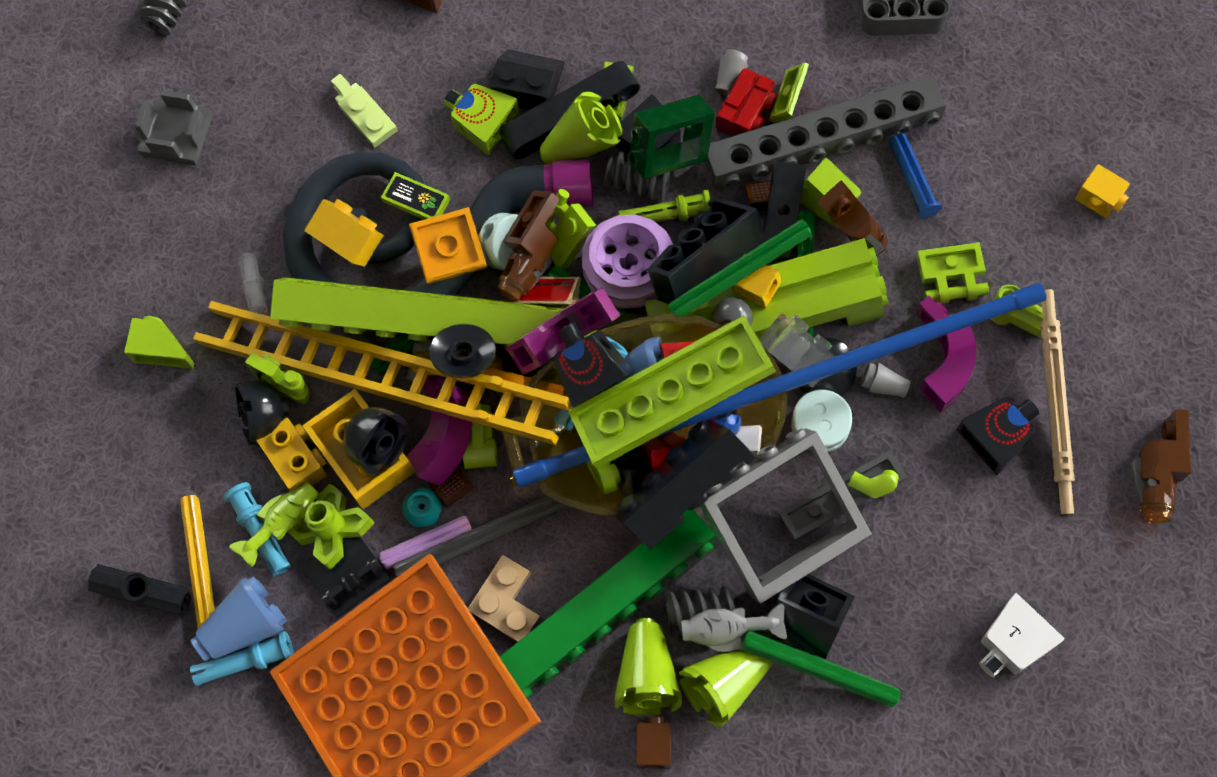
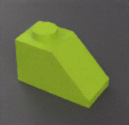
M144 316L143 319L132 318L124 353L133 363L194 369L195 363L160 318L154 316Z

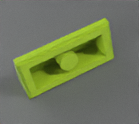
M804 62L786 70L770 116V121L773 123L791 119L808 70V63Z

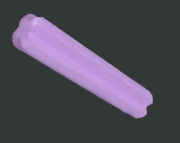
M461 516L380 552V561L383 567L389 570L403 560L472 530L468 518Z

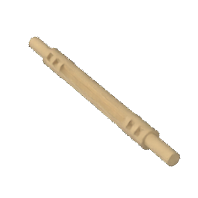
M1048 289L1045 290L1046 301L1041 302L1043 322H1040L1054 481L1058 483L1061 515L1074 514L1072 482L1075 481L1060 321L1056 320L1054 290Z

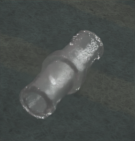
M245 253L241 255L242 257L239 256L237 258L242 278L239 283L240 288L245 293L247 311L263 314V312L268 310L263 292L265 282L259 273L257 256L254 253Z

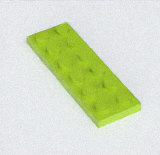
M743 315L572 408L568 413L592 464L598 469L775 373L776 370L747 318Z

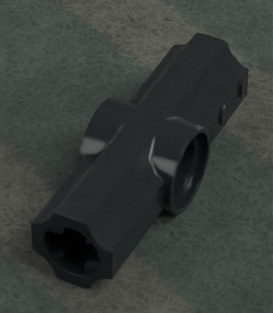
M97 564L92 569L88 579V591L130 602L138 607H148L183 617L191 603L192 590L190 588L150 578L140 572L131 573ZM145 583L146 587L143 594L135 597L136 588L140 584Z

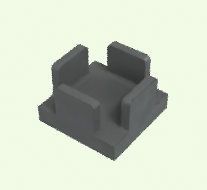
M162 90L161 93L163 100L155 99L153 106H151L150 102L143 101L135 123V128L141 136L138 148L139 154L146 157L197 165L213 116L211 108L197 106L189 94Z

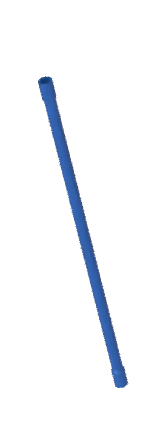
M1036 283L1013 291L1009 295L745 388L657 437L1002 314L1046 301L1045 290L1041 283ZM582 446L512 470L518 487L521 488L591 460L585 447Z

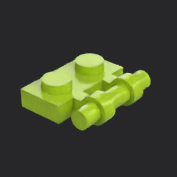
M559 189L556 196L560 200L554 208L552 217L545 223V226L558 238L550 254L552 261L561 269H567L586 242L588 235L595 229L596 224L579 203L568 206L566 201L570 196L569 193L564 189ZM556 216L560 218V222L557 226L553 222Z
M980 242L920 250L917 252L916 257L922 284L935 282L936 287L935 290L924 291L925 298L930 296L934 302L947 304L953 299L965 298L969 301L976 300L977 296L989 294L987 282L976 284L975 281L976 276H984L986 271ZM947 280H963V286L948 288Z
M253 352L250 354L245 363L257 381L269 383L277 390L278 395L281 397H288L301 404L309 401L310 390L299 373L293 370L284 373L279 368L281 364L269 355L264 354L263 357H260Z

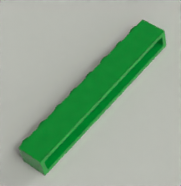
M686 510L682 513L684 521L651 550L643 544L639 545L500 656V659L527 700L533 695L531 690L540 682L546 685L557 677L560 673L558 668L565 662L569 661L572 664L582 657L586 652L584 647L591 641L595 640L598 643L607 637L612 631L610 626L621 619L624 622L633 616L638 610L636 605L646 598L648 601H651L658 596L664 589L661 585L672 578L675 581L684 575L689 569L687 564L697 557L699 560H702L713 551L714 547L712 544L715 543V534L695 510Z

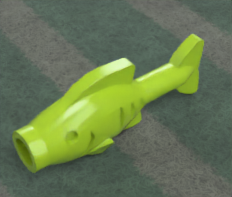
M305 482L302 486L286 494L274 497L257 513L258 517L264 520L263 527L248 541L235 542L229 548L237 555L243 557L250 567H253L258 555L257 549L271 536L274 535L277 540H281L288 530L302 524L306 509L319 496L318 492L312 485Z

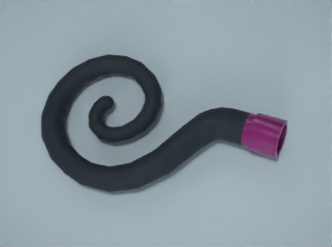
M359 151L335 157L314 171L297 190L286 217L283 244L286 266L291 276L296 279L338 283L323 270L314 254L312 236L304 231L322 200H326L335 189L349 179L359 176H381L391 180L396 172L425 184L422 176L405 161L383 152ZM590 158L553 161V164L522 166L506 170L494 177L481 189L470 207L478 237L483 224L491 216L498 213L512 214L514 211L522 210L533 190L552 192L556 195L559 189H564L570 195L566 201L568 206L579 203L582 208L594 207ZM357 208L351 212L357 218L363 215L370 219L369 212L364 208ZM408 214L403 228L394 238L385 243L378 244L368 263L392 262L410 251L415 243L409 224L423 219ZM476 271L428 285L424 277L403 290L454 296Z

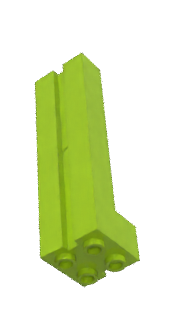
M865 238L770 265V267L778 270L782 282L767 308L734 293L731 287L708 301L712 311H714L716 305L721 300L730 297L739 298L746 302L752 310L753 323L751 327L759 341L846 317L848 327L885 317L884 306L889 305L883 276H880L874 247L868 249ZM657 298L644 302L648 319L671 312L668 304L658 301ZM711 317L686 326L684 331L679 329L658 338L662 343L695 342L716 331Z

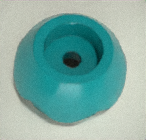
M418 488L411 491L405 497L402 505L403 516L414 527L435 524L443 509L440 497L436 492L428 488ZM420 505H425L424 509H419Z

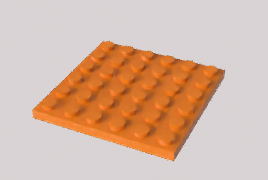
M431 554L426 555L269 671L333 777H467L542 722Z

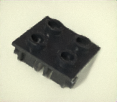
M361 537L343 538L344 557L332 569L326 568L315 556L300 566L336 618L390 580Z

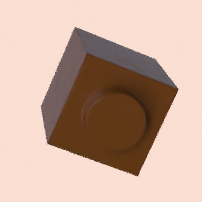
M646 717L644 723H637V768L671 769L672 724L665 723V718Z

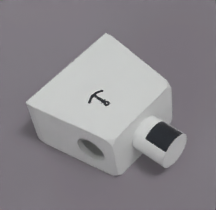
M1015 593L1005 604L982 638L981 643L990 652L979 662V665L993 678L1005 666L1013 674L1017 675L1054 649L1065 638Z

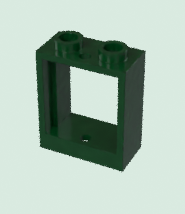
M695 95L634 113V122L631 128V148L628 153L630 166L636 169L645 180L707 161L715 112L700 95ZM684 128L682 142L654 150L657 135Z

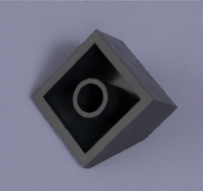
M508 49L496 61L489 88L517 98L519 108L531 110L555 96L565 62Z
M807 574L783 589L779 595L775 606L778 604L784 605V625L787 638L782 639L776 635L774 636L804 649L808 654L826 659L855 596Z

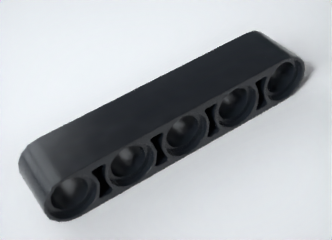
M617 61L509 121L501 128L499 134L515 159H523L540 150V145L572 102L582 92L589 91L602 97L599 102L604 107L610 105L612 108L618 106V103L627 101L635 96L641 86L625 61Z

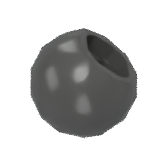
M734 297L723 299L712 312L713 325L717 330L745 315L751 326L753 323L752 310L742 299Z

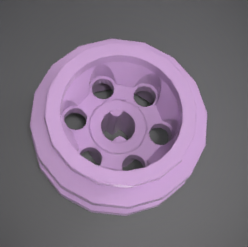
M638 215L615 216L601 222L588 235L582 249L584 278L592 293L603 287L615 307L645 306L644 302L657 298L649 273L645 275V272H648L647 269L673 243L666 230L651 219ZM612 248H616L614 254H607ZM651 251L655 258L647 259L645 254ZM610 267L613 272L609 275L603 268Z

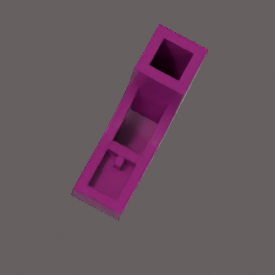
M602 287L548 318L508 345L506 349L524 375L540 367L567 348L558 333L565 326L575 322L582 335L586 336L614 321L620 314Z
M928 296L919 303L916 316L924 324H928L948 317V312L940 302H934ZM970 326L938 337L944 350V363L926 377L920 387V391L940 413L954 403L962 394L974 370L976 342Z
M440 375L427 376L422 387L427 397L438 398L446 377ZM454 386L448 402L466 407L469 395L467 391ZM431 410V419L425 435L407 455L417 477L441 486L454 472L463 458L470 440L473 422Z

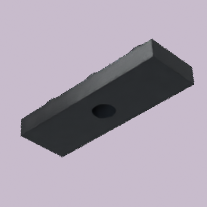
M774 161L763 223V232L766 240L761 244L797 222L807 166ZM781 204H784L785 211L784 213L779 214L778 207ZM792 248L780 255V257L791 258Z

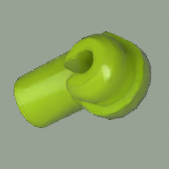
M885 470L882 474L871 479L855 471L848 486L869 497L879 498L893 492L897 488L899 477L893 470Z

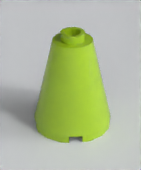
M589 91L582 92L572 102L540 145L542 161L545 164H553V161L582 159L614 147L620 141L618 137L622 135V127L613 108L610 105L604 107L599 102L602 98L599 95Z
M651 618L636 620L628 630L614 695L615 708L618 709L619 706H623V713L628 715L656 716L661 715L660 708L670 706V712H673L682 705L681 691L662 626L655 623V620Z
M743 649L720 652L685 667L679 672V675L684 676L679 682L693 708L697 712L703 708L709 715L705 720L714 727L719 728L730 720L772 667L773 662Z

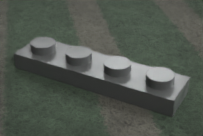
M890 450L841 477L857 507L873 498L848 486L855 471L871 479L882 474L885 470H893L898 474V485L906 481V474ZM829 484L778 512V517L794 542L845 515Z

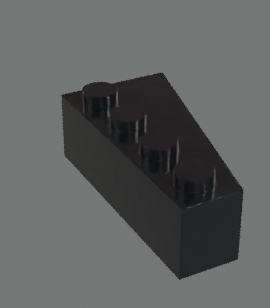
M713 196L708 201V210L706 212L699 211L694 217L695 224L690 229H683L679 233V242L676 245H669L647 269L657 300L669 304L765 241L757 208Z
M708 419L695 424L688 432L689 437L680 446L672 448L667 453L665 462L657 471L653 470L648 473L642 480V486L636 493L627 496L619 504L618 511L614 517L644 546L651 550L684 521L682 513L686 510L691 511L699 508L708 500V491L713 486L719 483L724 486L734 477L730 472L742 461L748 465L756 458L729 428Z

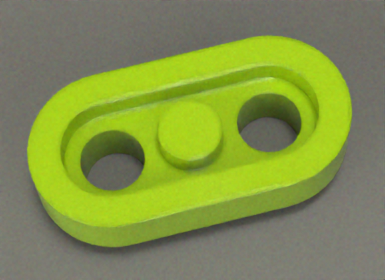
M591 461L587 462L588 469L603 495L617 491V483L621 482V478L615 464L610 465L609 462L596 469Z

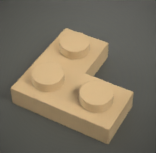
M502 555L469 605L468 610L472 615L516 642H519L534 630L541 619L538 614L514 600L529 578L530 571Z

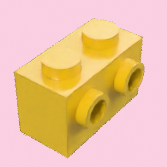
M323 199L304 231L351 263L365 267L384 235L375 230L377 224L363 215L357 218L351 214L353 208L343 201L336 199L335 203Z
M287 417L280 422L272 433L256 441L288 489L292 491L302 486L305 482L313 486L326 477L327 474L322 466L327 463L317 448L312 451L309 449L305 442L310 437L299 423L294 426Z

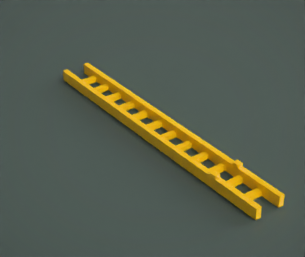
M213 301L210 302L208 308L214 314L232 319L224 338L220 339L198 332L193 337L199 345L247 359L252 352L260 357L266 354L281 364L279 368L293 370L297 373L555 446L558 436L553 431L535 427L542 406L546 404L570 411L572 406L569 398L566 396L506 381L494 375L491 377L479 374L471 378H452L439 372L431 360L325 331L311 329L302 325L298 327L280 326L279 320L270 319L269 316ZM243 322L258 326L249 346L234 343ZM268 329L283 333L274 354L259 350ZM294 336L310 340L301 361L285 357ZM320 343L336 347L327 368L311 364ZM347 350L363 354L354 376L338 372ZM374 358L390 362L382 383L365 379ZM401 365L418 369L409 391L392 387ZM429 373L446 377L437 399L420 395ZM457 380L475 385L466 407L448 402ZM485 388L503 393L495 415L488 414L483 410H476ZM514 396L533 401L524 423L505 418Z

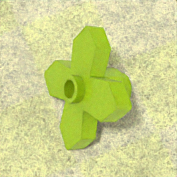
M329 484L319 494L316 502L308 506L302 524L287 531L301 545L315 542L313 555L328 569H332L344 557L343 538L362 537L374 525V521L359 507L345 510L347 498L332 484Z

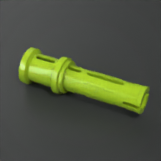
M708 189L703 190L702 194L687 197L681 194L675 197L674 201L623 211L619 210V215H638L651 219L654 222L679 218V221L685 222L688 218L695 217L699 211L706 212L708 210L710 196Z

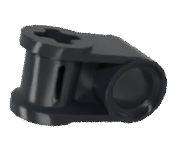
M638 446L610 461V465L615 464L619 471L621 482L617 483V486L624 497L634 495L642 486L641 483L644 477L649 473L647 459L643 456L640 447Z

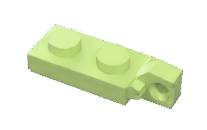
M341 74L331 80L334 89L339 94L335 97L339 108L374 148L398 131L396 125L362 86L360 87L357 83L350 86Z

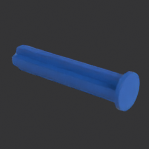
M904 133L893 135L890 138V146L919 207V217L927 218L941 211L942 205L936 202Z

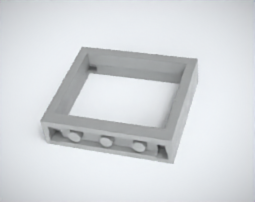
M801 428L796 432L788 433L785 436L787 440L777 446L773 444L763 448L757 453L758 458L751 461L748 465L744 462L739 463L730 471L734 477L724 486L721 483L713 486L708 491V500L700 506L748 594L760 604L872 534L817 431L807 428ZM809 448L848 522L757 578L717 504Z

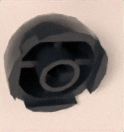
M263 381L237 383L235 396L238 415L242 417L244 426L248 427V429L242 428L243 435L248 445L257 444V439L272 433L280 422L283 421L284 416L289 415L286 397H279L277 390L269 383Z
M369 407L362 409L349 420L344 431L343 446L347 457L358 468L368 474H380L381 472L377 470L383 466L390 468L402 454L407 442V435L403 434V425L407 427V422L401 415L385 408Z

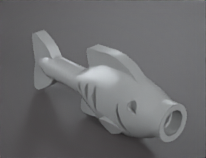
M778 604L768 616L751 618L744 617V608H736L732 611L717 608L705 610L689 620L681 621L683 641L691 640L716 651L728 652L742 649L740 637L747 631L769 629L777 637L786 639L784 605Z

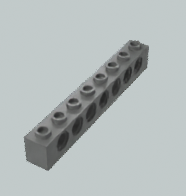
M933 75L710 143L708 160L705 161L714 188L719 189L723 187L724 189H730L737 186L741 181L751 178L759 180L766 177L773 171L774 161L793 164L806 161L818 162L828 154L835 152L840 154L847 153L855 146L864 143L868 145L876 144L883 137L899 133L907 134L912 128L922 125L924 127H931L942 120L946 104ZM904 107H912L915 111H909ZM882 115L885 116L887 119L881 120L878 119L876 116ZM855 124L859 126V128L853 129L847 125ZM828 133L831 135V137L826 138L820 136L819 134ZM794 141H797V142L802 143L803 145H802V146H793V145L790 144V143H791V142H794ZM770 150L774 152V154L765 155L762 153V151ZM742 159L745 163L736 164L733 160Z

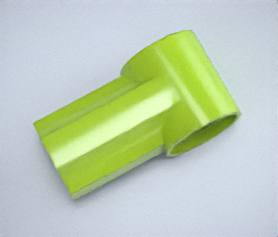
M1004 285L993 300L1007 296L1020 288L1014 285ZM1036 304L991 318L996 324L1007 325L1012 323L1041 338L1040 322H1043L1042 307Z
M478 404L477 411L479 409L492 414L489 405ZM472 423L470 440L463 455L465 469L498 466L496 440L493 438L492 427Z

